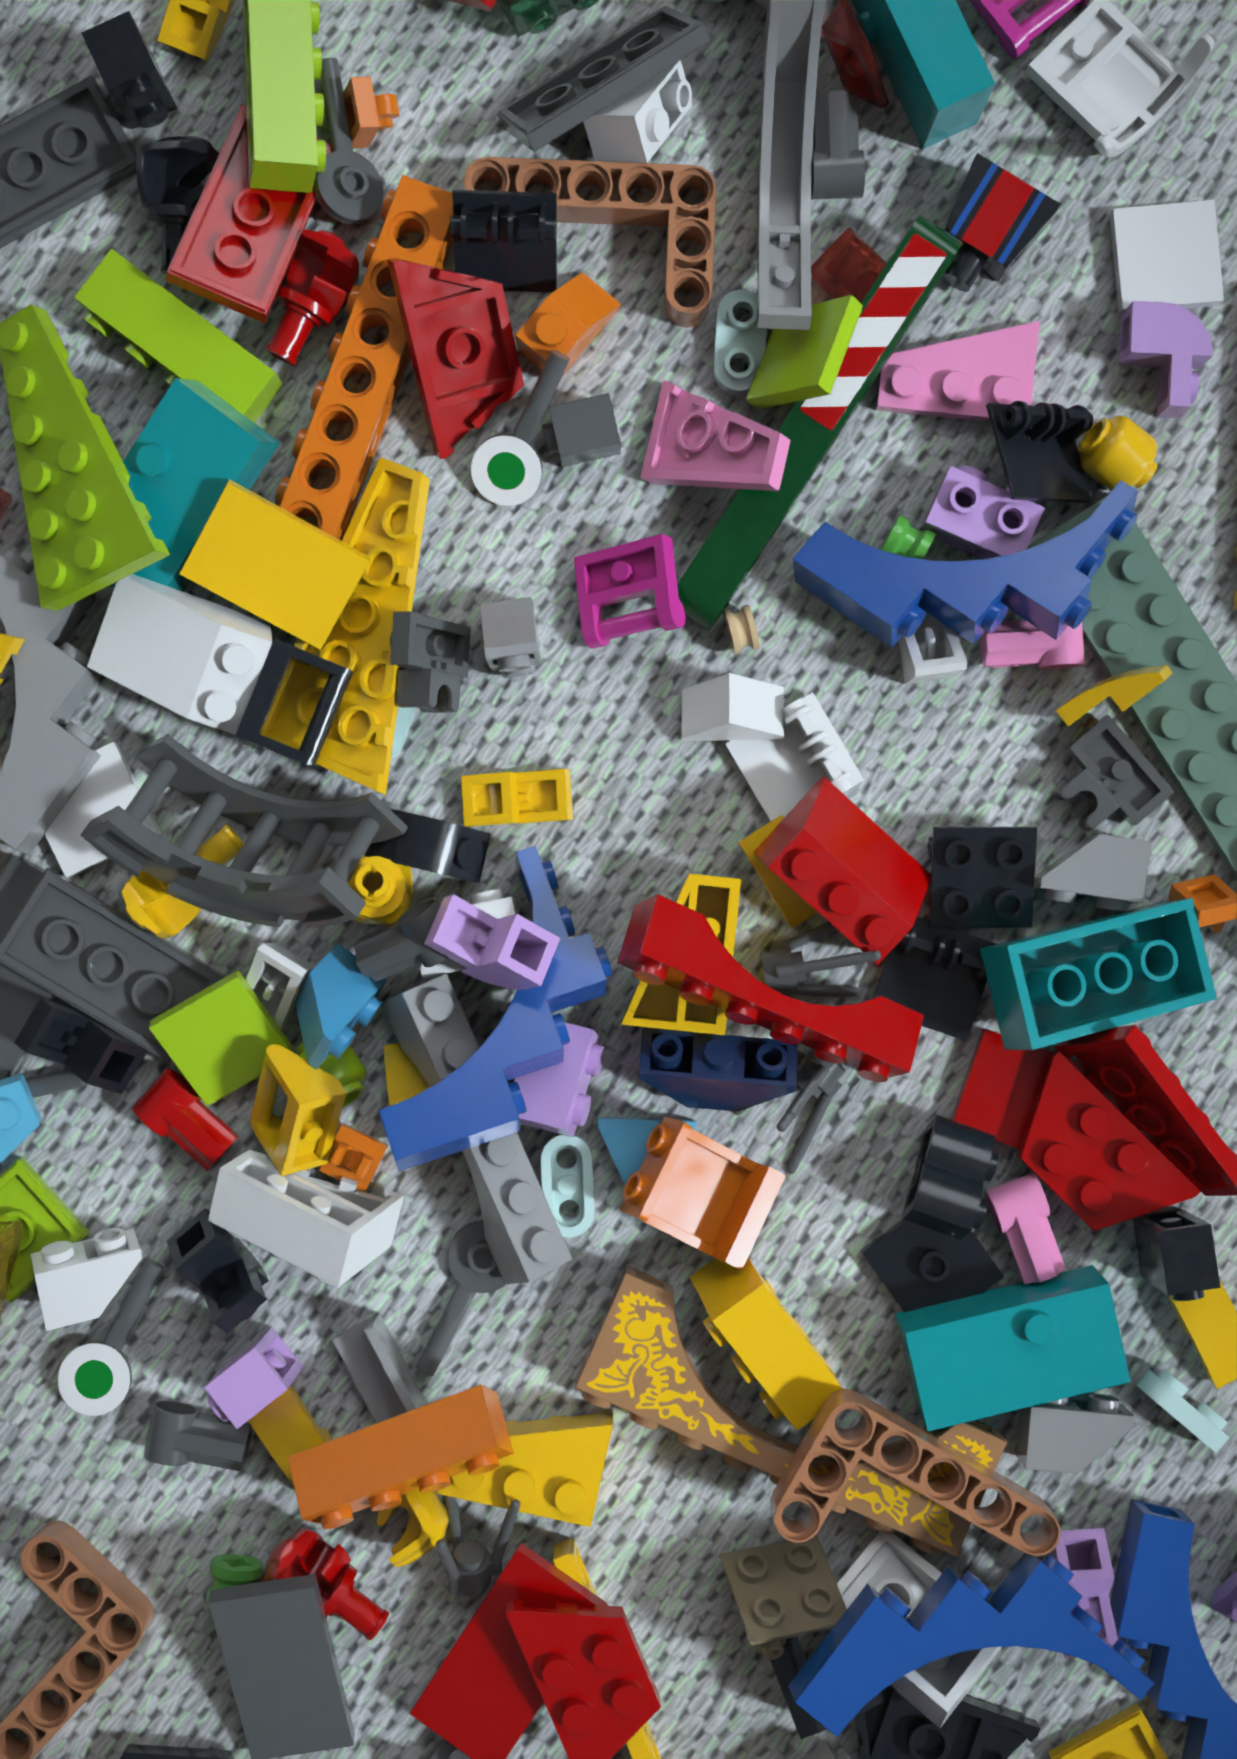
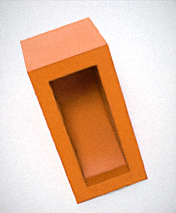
M582 272L549 294L515 334L518 352L542 371L551 350L559 351L570 358L564 372L565 374L621 308V304Z

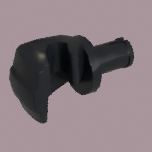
M197 136L168 137L156 142H150L143 145L136 156L137 185L142 207L147 209L148 220L157 222L159 226H162L161 273L164 274L167 273L205 185L200 183L211 173L219 155L210 142Z

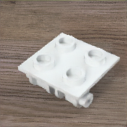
M813 692L784 708V739L730 740L725 743L770 821L781 814L785 818L822 776L827 778L842 793L864 781Z

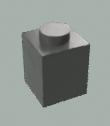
M609 393L549 407L551 423L542 425L548 454L558 453L562 468L621 454V441Z

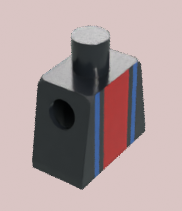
M977 153L966 174L944 231L963 242L961 249L945 272L944 280L955 289L963 292L970 290L980 272L999 282L1047 228L1061 203Z

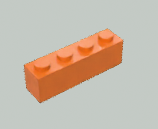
M480 1384L288 1456L301 1519L322 1524L323 1529H332L352 1522L354 1520L353 1513L370 1507L371 1511H381L395 1507L402 1503L401 1495L419 1489L420 1493H430L441 1490L451 1484L449 1477L468 1471L469 1475H479L492 1471L500 1466L498 1459L514 1454L498 1393Z

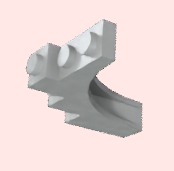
M8 549L3 556L0 555V618L7 635L24 638L25 641L17 655L11 654L15 673L16 708L10 746L0 771V839L13 849L30 855L101 757L98 752L90 747L96 740L93 736L72 721H69L66 727L63 728V725L99 678L86 668L89 657L66 641L59 649L94 602V599L89 595L57 612L41 608L34 567Z

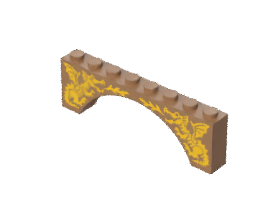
M625 1265L577 1374L576 1388L583 1391L581 1396L586 1401L601 1408L609 1409L611 1404L625 1409L630 1412L628 1417L632 1421L645 1428L656 1430L658 1425L670 1429L677 1433L675 1438L695 1450L703 1451L705 1446L724 1453L723 1460L735 1468L750 1472L752 1467L767 1472L771 1474L769 1479L777 1485L799 1445L772 1436L753 1426L717 1397L695 1368L684 1346L675 1315L673 1286ZM978 1420L933 1431H927L926 1428L923 1429L994 1471L1007 1444V1441L998 1429ZM904 1438L883 1445L881 1451L888 1455H896L905 1448L907 1439ZM820 1455L811 1461L808 1469L815 1474H825L834 1467L835 1459L827 1455ZM861 1459L831 1509L841 1514H845L847 1508L865 1516L864 1522L884 1534L892 1535L895 1529L911 1536V1543L935 1556H939L942 1550L957 1557L972 1524ZM947 1462L934 1464L930 1468L927 1478L933 1481H941L947 1478L951 1472L952 1464ZM986 1489L976 1495L974 1500L975 1506L979 1507Z

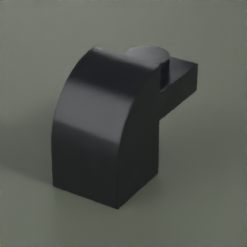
M391 809L408 826L406 832L403 835L386 841L371 843L364 855L366 857L380 856L390 859L396 864L480 883L491 834L458 824Z
M40 998L14 1042L25 1053L63 1064L86 1084L119 1094L123 1093L148 1051L66 1001L64 1005L43 998Z
M205 1208L167 1240L175 1270L204 1293L213 1323L228 1334L240 1322L250 1318L257 1311L258 1307L267 1300L262 1286L269 1280L258 1260L239 1238L230 1235L227 1230L208 1221L210 1211Z

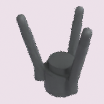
M827 922L788 940L771 942L772 951L760 953L766 985L776 991H780L783 995L789 997L795 995L854 997L859 993L857 987L797 983L807 981L806 973L877 961L881 958V953L874 950L805 962L803 961L802 951L791 953L793 949L838 930L830 922Z
M812 1048L806 1055L797 1050V1085L802 1090L777 1124V1130L784 1132L812 1096L817 1099L820 1096L787 1165L786 1170L789 1174L796 1172L831 1099L842 1086L838 1080L846 1071L841 1064L826 1062L814 1056V1049ZM746 1109L741 1110V1111H738V1112H736V1111H732V1112H733V1114H735V1115H739V1114H741L742 1112H744Z
M444 1495L453 1551L450 1552L444 1540H438L436 1548L449 1578L450 1592L454 1595H479L490 1586L491 1576L500 1575L503 1571L502 1558L521 1505L520 1501L513 1499L510 1502L493 1552L490 1554L479 1541L472 1539L464 1540L456 1499Z

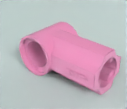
M1026 620L1002 621L994 632L989 633L985 630L980 636V656L983 668L1038 665V669L1049 670L1084 666L1082 622L1075 629L1068 626L1059 638L1055 640Z
M1034 1173L984 1190L994 1222L1000 1233H1004L1019 1276L1024 1284L1042 1282L1056 1277L1060 1272L1066 1270L1047 1219L1050 1216L1048 1201Z

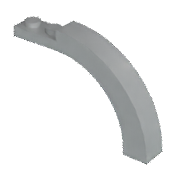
M768 0L757 188V328L810 330L812 316V152L818 60L825 0Z

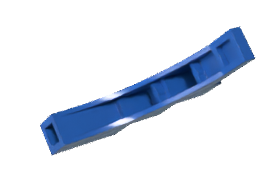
M1120 480L1087 520L1068 532L1043 544L1017 553L981 560L931 561L904 557L857 541L824 522L792 559L795 582L890 648H893L903 635L906 637L912 636L920 627L926 613L972 644H975L985 630L992 633L999 627L1008 609L1057 640L1068 626L1072 629L1077 628L1088 614L1092 606V602L1088 600L1092 582L1091 577L1102 565L1106 557L1104 550L1112 540L1122 541L1134 526L1138 517L1134 513L1138 491Z
M536 846L517 851L516 866L533 914V923L560 938L543 983L539 987L516 991L510 1006L498 1026L484 1044L462 1066L439 1083L418 1095L379 1110L398 1172L519 1132V1114L525 1113L527 1110L518 1083L508 1084L507 1081L562 1063L564 1056L563 1045L570 1043V1038L561 1013L555 1015L551 1013L605 995L606 977L612 976L607 953L603 946L594 947L590 933L569 939V937L576 935L570 912L567 906L558 908L552 892L559 889L554 868L550 860L541 862Z
M1131 1499L1110 1600L1117 1635L1124 1643L1136 1648L1150 1649L1151 1644H1153L1147 1676L1154 1684L1147 1692V1695L1158 1712L1170 1719L1188 1721L1190 1716L1182 1759H1237V1703L1224 1691L1211 1669L1199 1641L1192 1614L1189 1591V1559L1195 1524L1181 1509Z
M1024 1553L993 1595V1591L970 1571L967 1570L963 1577H960L947 1566L909 1617L907 1615L912 1609L898 1595L887 1587L880 1594L867 1583L788 1687L795 1703L838 1738L858 1712L883 1689L907 1673L934 1660L964 1651L988 1647L1018 1646L1046 1649L1071 1655L1100 1666L1140 1700L1144 1698L1154 1682L1140 1669L1145 1660L1119 1638L1112 1646L1098 1635L1103 1625L1077 1604L1083 1596L1069 1583L1074 1574L1049 1553L1043 1560H1040L1037 1556Z

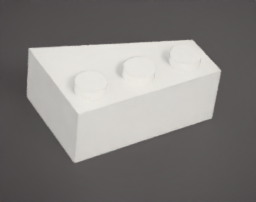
M250 1149L220 1167L208 1221L227 1230L230 1235L244 1239L270 1252L274 1258L287 1261L312 1274L323 1283L339 1288L386 1251L392 1244L404 1194L389 1190L387 1198H382L356 1190L358 1184L356 1180L342 1177L340 1185L310 1177L311 1169L281 1177L267 1154Z

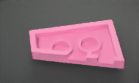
M1040 321L892 353L879 373L875 410L990 422L986 408L988 403L1011 404L1014 401H1025L1028 405H1031Z
M663 380L640 478L650 484L779 491L791 440L771 428L736 412L728 411L703 397L693 395Z

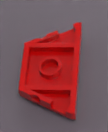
M392 258L387 261L434 454L439 459L447 458L454 452L452 447L473 427L476 429L481 427L492 416L494 409L500 403L507 402L524 386L503 285L493 280Z
M1054 1050L1049 1055L1047 1061L1049 1067L1040 1095H1036L1030 1113L1032 1117L1030 1126L1024 1132L1017 1157L1090 1229L1097 1231L1194 1198L1201 1192L1060 1051Z
M512 1599L506 1602L505 1614L568 1758L611 1759L661 1708L660 1694L623 1607L596 1605L591 1608H585L576 1603L555 1602V1609L523 1607V1600Z

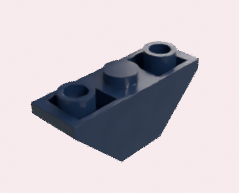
M642 1028L638 1078L685 1107L738 1112L796 1091L797 1044H787L769 1038Z

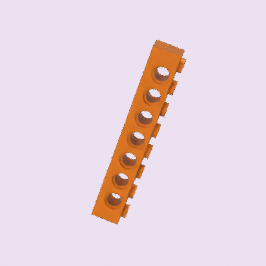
M405 175L401 176L397 190L390 189L386 194L381 210V219L385 220L379 238L372 237L367 245L363 260V266L367 268L361 286L355 284L351 289L346 304V314L350 315L345 331L343 334L337 332L332 340L328 354V362H331L332 366L326 382L319 380L314 389L310 404L311 410L315 411L309 428H302L297 435L293 447V457L297 458L291 477L284 476L275 497V504L299 518L306 515L317 517V528L342 541L351 521L411 358L396 296L388 297L381 293L383 285L392 279L387 260L397 258L443 269L454 241V237H451L450 220L451 215H453L452 192ZM408 232H418L424 236L421 244L415 248L407 249L398 245L401 237ZM382 326L389 330L387 338L380 344L370 345L363 341L365 333L372 327ZM363 373L371 377L370 385L363 392L351 393L346 390V384L353 375ZM338 421H349L353 423V431L347 439L343 441L329 439V430L333 424ZM322 468L335 470V480L330 487L323 490L311 487V479L316 471Z

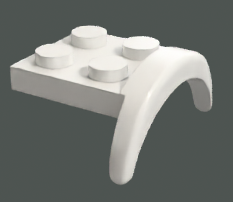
M1094 0L1028 65L1025 74L1095 140L1094 147L1103 156L1112 158L1132 146L1175 103L1206 61L1214 46V39L1208 34L1202 35L1177 66L1109 0Z

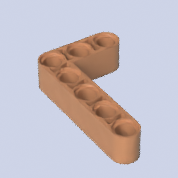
M483 157L473 161L466 169L464 175L465 190H476L480 184L488 181L499 184L501 186L499 191L527 192L532 185L538 183L548 185L552 188L551 193H557V222L668 227L665 282L666 314L677 326L685 328L695 327L707 317L711 303L713 283L716 185L713 176L705 168L682 164ZM588 185L597 186L603 191L602 196L593 201L583 200L577 193L581 188ZM643 187L649 189L654 194V197L648 202L638 203L630 199L628 194L635 188ZM694 189L702 193L705 199L697 205H689L683 202L679 195L685 190ZM691 239L700 243L703 251L696 256H686L679 252L677 245L684 240ZM682 290H692L699 294L702 300L698 305L688 308L677 303L674 297Z
M850 1389L837 1390L831 1393L824 1401L773 1490L770 1499L772 1516L778 1533L786 1540L794 1543L806 1542L812 1539L820 1530L861 1459L1025 1554L1044 1556L1053 1551L1058 1545L1061 1536L1060 1525L1045 1501L1038 1495L862 1394ZM846 1409H855L861 1412L860 1421L856 1426L850 1429H842L835 1425L836 1417L840 1412ZM900 1435L907 1439L905 1448L896 1455H888L881 1451L884 1441L891 1436ZM820 1455H827L835 1459L834 1467L825 1474H815L808 1469L811 1461ZM938 1462L952 1464L951 1472L947 1478L941 1481H933L927 1478L928 1472L934 1464ZM990 1488L997 1490L996 1499L992 1504L986 1507L974 1505L975 1497L980 1491ZM800 1501L809 1506L808 1512L800 1519L791 1520L782 1515L784 1508L792 1502ZM1031 1515L1043 1516L1041 1526L1032 1533L1020 1531L1021 1524L1027 1517Z
M53 1521L41 1527L24 1546L20 1561L26 1575L76 1621L84 1631L0 1720V1759H33L131 1654L153 1622L154 1609L149 1598L73 1526L66 1522ZM42 1542L54 1544L60 1551L61 1559L55 1560L47 1557L42 1550ZM79 1578H89L94 1581L98 1587L99 1594L92 1595L83 1591L79 1585ZM123 1613L132 1617L137 1629L129 1630L120 1626L117 1622L116 1614ZM81 1652H91L96 1655L101 1666L91 1667L87 1665L82 1659ZM46 1690H54L60 1693L64 1698L65 1704L59 1705L50 1701ZM11 1728L24 1731L28 1736L29 1742L17 1740L13 1736Z

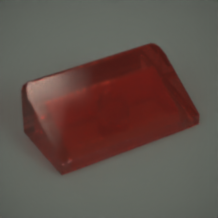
M840 0L822 25V33L844 90L850 94L857 95V98L886 109L890 102L868 39L847 0Z
M849 227L812 264L811 277L833 299L852 295L861 303L887 263Z

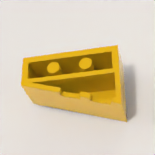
M687 874L675 902L703 914L716 937L733 957L741 879ZM639 980L621 1019V1025L725 1035L727 1017L725 1016V1010L714 1005H699L684 1000L679 995L680 990L666 984L653 985Z
M749 1256L742 1270L714 1258L689 1276L709 1314V1317L703 1320L706 1329L720 1347L727 1342L732 1346L737 1354L732 1356L731 1360L747 1383L750 1384L757 1379L765 1390L760 1392L759 1396L776 1420L785 1415L795 1430L798 1431L816 1417L824 1401L831 1393L844 1389L833 1370L796 1319H793L775 1295L776 1292L767 1279L764 1280L754 1267Z
M613 1410L597 1411L596 1414L565 1417V1415L550 1416L549 1419L517 1422V1420L505 1421L514 1454L498 1459L500 1466L487 1473L469 1475L468 1471L449 1477L451 1484L437 1492L440 1495L505 1509L509 1508L510 1502L513 1499H517L521 1504L518 1512L591 1527L613 1427Z

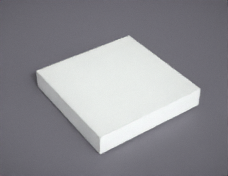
M1215 200L1114 208L1111 211L1109 219L1118 315L1122 314L1132 301L1166 302L1182 306L1186 309L1219 306L1224 301Z
M116 742L95 750L101 757L45 832V836L65 878H72L109 860L108 857L80 835L92 819L118 805L125 810L139 790L134 776ZM149 812L142 824L157 835H160L161 832L151 812Z

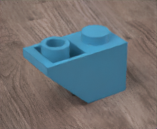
M339 943L309 973L295 1000L307 1062L316 1070L330 1054L338 1059L356 1036L352 1029L357 1023L366 1027L383 1005V1002L377 997L387 979L376 982L373 978L364 977L356 964V956Z

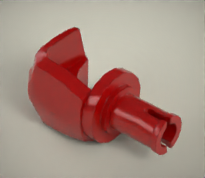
M304 229L300 233L299 245L287 274L286 287H280L276 295V299L283 304L282 307L286 311L265 351L291 366H294L297 362L296 359L312 327H319L320 325L329 328L333 320L342 312L351 289L359 279V260L357 256L345 246L344 240L336 234L324 230L313 231Z
M300 1528L288 1539L279 1542L271 1551L266 1562L267 1568L262 1582L315 1574L326 1618L328 1615L332 1616L335 1613L362 1633L367 1640H372L381 1630L389 1616V1612L386 1609H382L354 1587L357 1569L349 1564L351 1559L340 1544L333 1548L316 1531Z

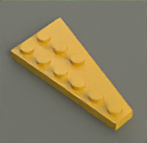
M380 457L342 539V542L371 557L370 563L322 649L319 650L297 638L294 646L353 671L316 764L386 795L398 712L396 702L398 670L404 669V667L390 665V636L393 631L394 612H412L430 479L422 472ZM291 660L261 735L299 750L330 674Z

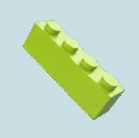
M243 0L249 188L312 193L316 173H324L326 143L325 140H317L316 126H322L324 97L323 94L315 93L314 80H320L322 51L320 47H313L312 34L318 35L319 2L311 0Z
M112 248L74 296L76 301L86 311L82 319L90 327L105 338H108L114 332L127 342L123 350L146 369L154 362L168 374L163 380L169 386H171L175 378L199 381L254 423L284 386L275 371Z

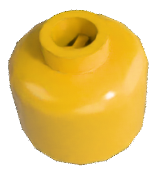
M1118 415L1110 419L1103 417L1097 420L1092 428L1085 433L1079 444V451L1082 453L1081 466L1083 471L1110 491L1114 489L1120 480L1131 487L1140 488L1152 478L1157 469V463L1154 461L1158 449L1156 439L1126 416Z

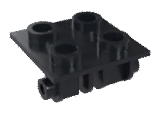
M452 190L453 215H451L450 233L451 237H454L455 272L499 282L503 285L504 291L554 292L557 290V193Z
M1014 401L1011 404L988 403L986 405L1012 500L1081 503L1092 501L1075 441L1092 428L1093 415L1082 405H1073L1065 409L1061 404L1043 402L1037 403L1035 406L1028 405L1025 401Z
M933 826V837L928 838V856L932 857L929 927L1032 928L1037 827Z
M917 917L913 928L887 955L873 998L883 996L924 1015L923 1027L967 1041L987 982L980 949L996 945V943L949 927H929V920Z

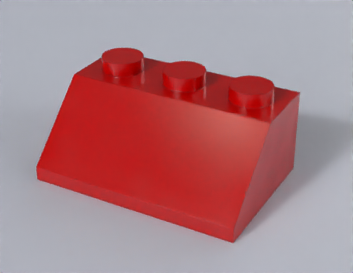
M824 776L816 782L753 852L774 874L862 952L879 951L881 958L874 961L877 965L913 928L931 880V874Z

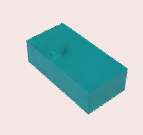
M851 0L858 13L855 18L858 33L866 46L873 45L922 149L978 123L995 86V82L956 0Z
M174 379L123 461L131 476L128 485L136 501L145 504L152 518L148 524L155 538L163 540L170 553L169 556L133 574L182 592L185 591L191 580L180 575V572L229 479L250 490L280 445L278 440L199 381Z
M1193 898L1154 903L980 949L1004 1050H1035L1217 999Z
M1093 1265L1061 1272L1056 1277L1042 1282L1028 1284L1020 1282L987 1290L982 1294L908 1312L894 1313L916 1408L927 1431L1131 1382L1110 1285Z

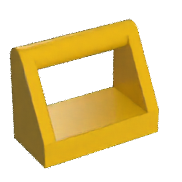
M271 1044L266 1048L249 1124L282 1177L328 1163L347 1093L336 1077L319 1067L317 1070L308 1064L307 1060L278 1044ZM279 1084L288 1097L283 1120L272 1114Z

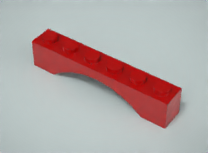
M659 894L634 905L617 963L634 970L633 975L635 978L653 985L666 984L680 990V997L688 1002L699 1005L711 1004L726 1011L725 1016L734 1022L745 1025L757 1024L771 1030L770 1036L777 1041L787 1044L800 1043L814 1049V1056L823 1061L837 1064L846 1063L858 1069L857 1074L864 1079L874 1082H886L890 1077L910 1073L924 1018L923 1014L883 996L857 1004L830 1006L811 1004L783 995L760 982L732 957L716 937L703 914Z

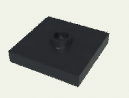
M903 1219L860 1250L903 1312L982 1294L1004 1278V1275L972 1231L960 1240Z

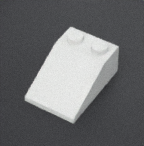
M131 574L115 583L87 667L189 720L236 735L272 644L271 623Z
M879 1532L839 1580L837 1586L847 1609L867 1583L880 1594L887 1587L911 1607L912 1610L907 1615L909 1617L942 1573L894 1533L888 1535ZM1002 1647L964 1651L934 1660L907 1673L891 1685L929 1720L941 1728Z

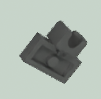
M411 611L394 612L393 631L390 636V665L406 668L398 670L396 698L398 707L420 708L421 712L454 713L458 711L461 678H468L471 627Z
M1107 714L1065 749L1081 767V770L1075 772L1053 792V796L1057 800H1064L1074 797L1077 793L1084 794L1089 800V808L1079 819V826L1084 831H1091L1116 810L1120 812L1131 826H1136L1174 794L1175 791Z

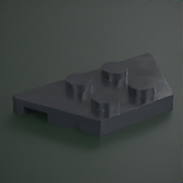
M892 1685L881 1691L884 1698L883 1703L855 1716L860 1759H1007L1026 1739L1032 1742L1040 1731V1727L1034 1719L968 1696L961 1700L946 1722L939 1728L899 1694Z

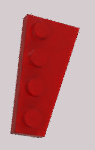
M1136 1025L1115 1027L1056 1043L1054 1048L1060 1051L1067 1059L1075 1055L1090 1070L1086 1078L1101 1093L1108 1088L1128 1107L1123 1115L1137 1129L1140 1128L1149 1134L1156 1135L1162 1141L1158 1149L1205 1196H1237V1155L1224 1143L1210 1124L1208 1116L1196 1106L1181 1086L1179 1078L1169 1070L1153 1049L1149 1038Z

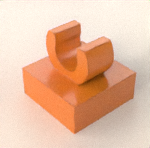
M371 76L350 78L343 93L353 149L366 148L370 146L378 130L393 127L392 118L399 117L400 115L395 94L374 96Z
M1215 874L1171 884L1168 901L1193 898L1200 928L1207 926L1216 934L1222 931L1226 921L1237 919V893Z
M342 1123L334 1138L328 1163L322 1165L319 1171L341 1181L342 1177L358 1181L356 1189L365 1193L389 1144L346 1123Z

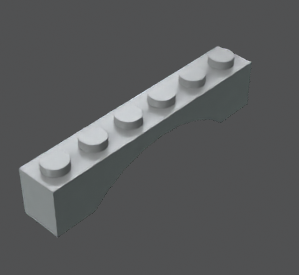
M447 973L383 1001V1008L402 1050L414 1063L430 1087L439 1083L462 1066L479 1049ZM517 1132L462 1150L477 1191L485 1239L505 1284L529 1283L571 1261V1254Z

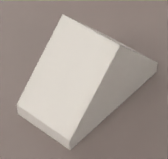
M926 613L920 627L912 636L906 637L903 635L899 640L905 685L954 678L967 670V660L957 633L928 613Z
M727 673L682 689V741L784 739V687Z
M262 943L256 951L246 982L279 1028L283 1030L296 1009L295 1000L309 973L315 966L278 943Z

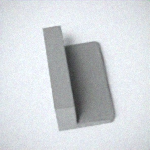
M380 1313L333 1338L332 1341L375 1423L427 1404Z

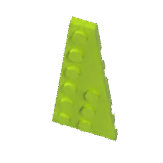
M30 304L0 322V356L41 608L57 612L169 556L170 553L164 541L155 538L148 524L152 518L145 504L136 501L128 485L131 476L100 415L94 414L90 410L85 400L89 393L82 380L73 376L67 364L69 354L47 310Z

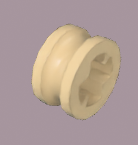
M748 604L742 606L739 613H732L730 609L723 611L724 623L733 654H741L742 648L746 646L751 647L752 650L759 649L758 633L750 606Z

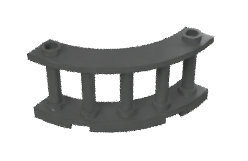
M167 734L140 749L135 757L147 766L151 773L127 808L124 810L118 805L92 819L80 836L126 871L138 877L141 871L144 870L153 877L169 884L166 890L167 894L198 908L248 923L280 927L284 920H304L303 923L306 928L340 924L358 918L366 902L349 886L350 879L371 843L382 842L403 835L408 826L373 792L347 800L324 802L292 799L254 788L216 770ZM168 784L201 804L175 845L142 824ZM219 815L253 829L229 867L195 855ZM273 836L304 842L284 876L251 872ZM327 845L345 846L332 869L327 867L312 872Z

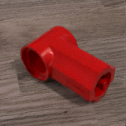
M166 1068L132 1106V1110L148 1128L163 1137L169 1136L206 1171H209L240 1136L200 1101V1096L182 1075L170 1068Z

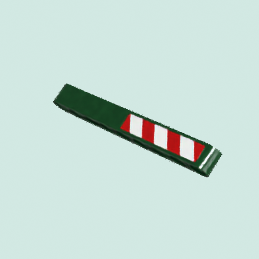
M919 215L861 302L863 305L862 311L831 394L797 401L777 432L791 440L779 491L739 489L678 582V596L684 607L685 615L710 631L961 249L963 242L922 215Z

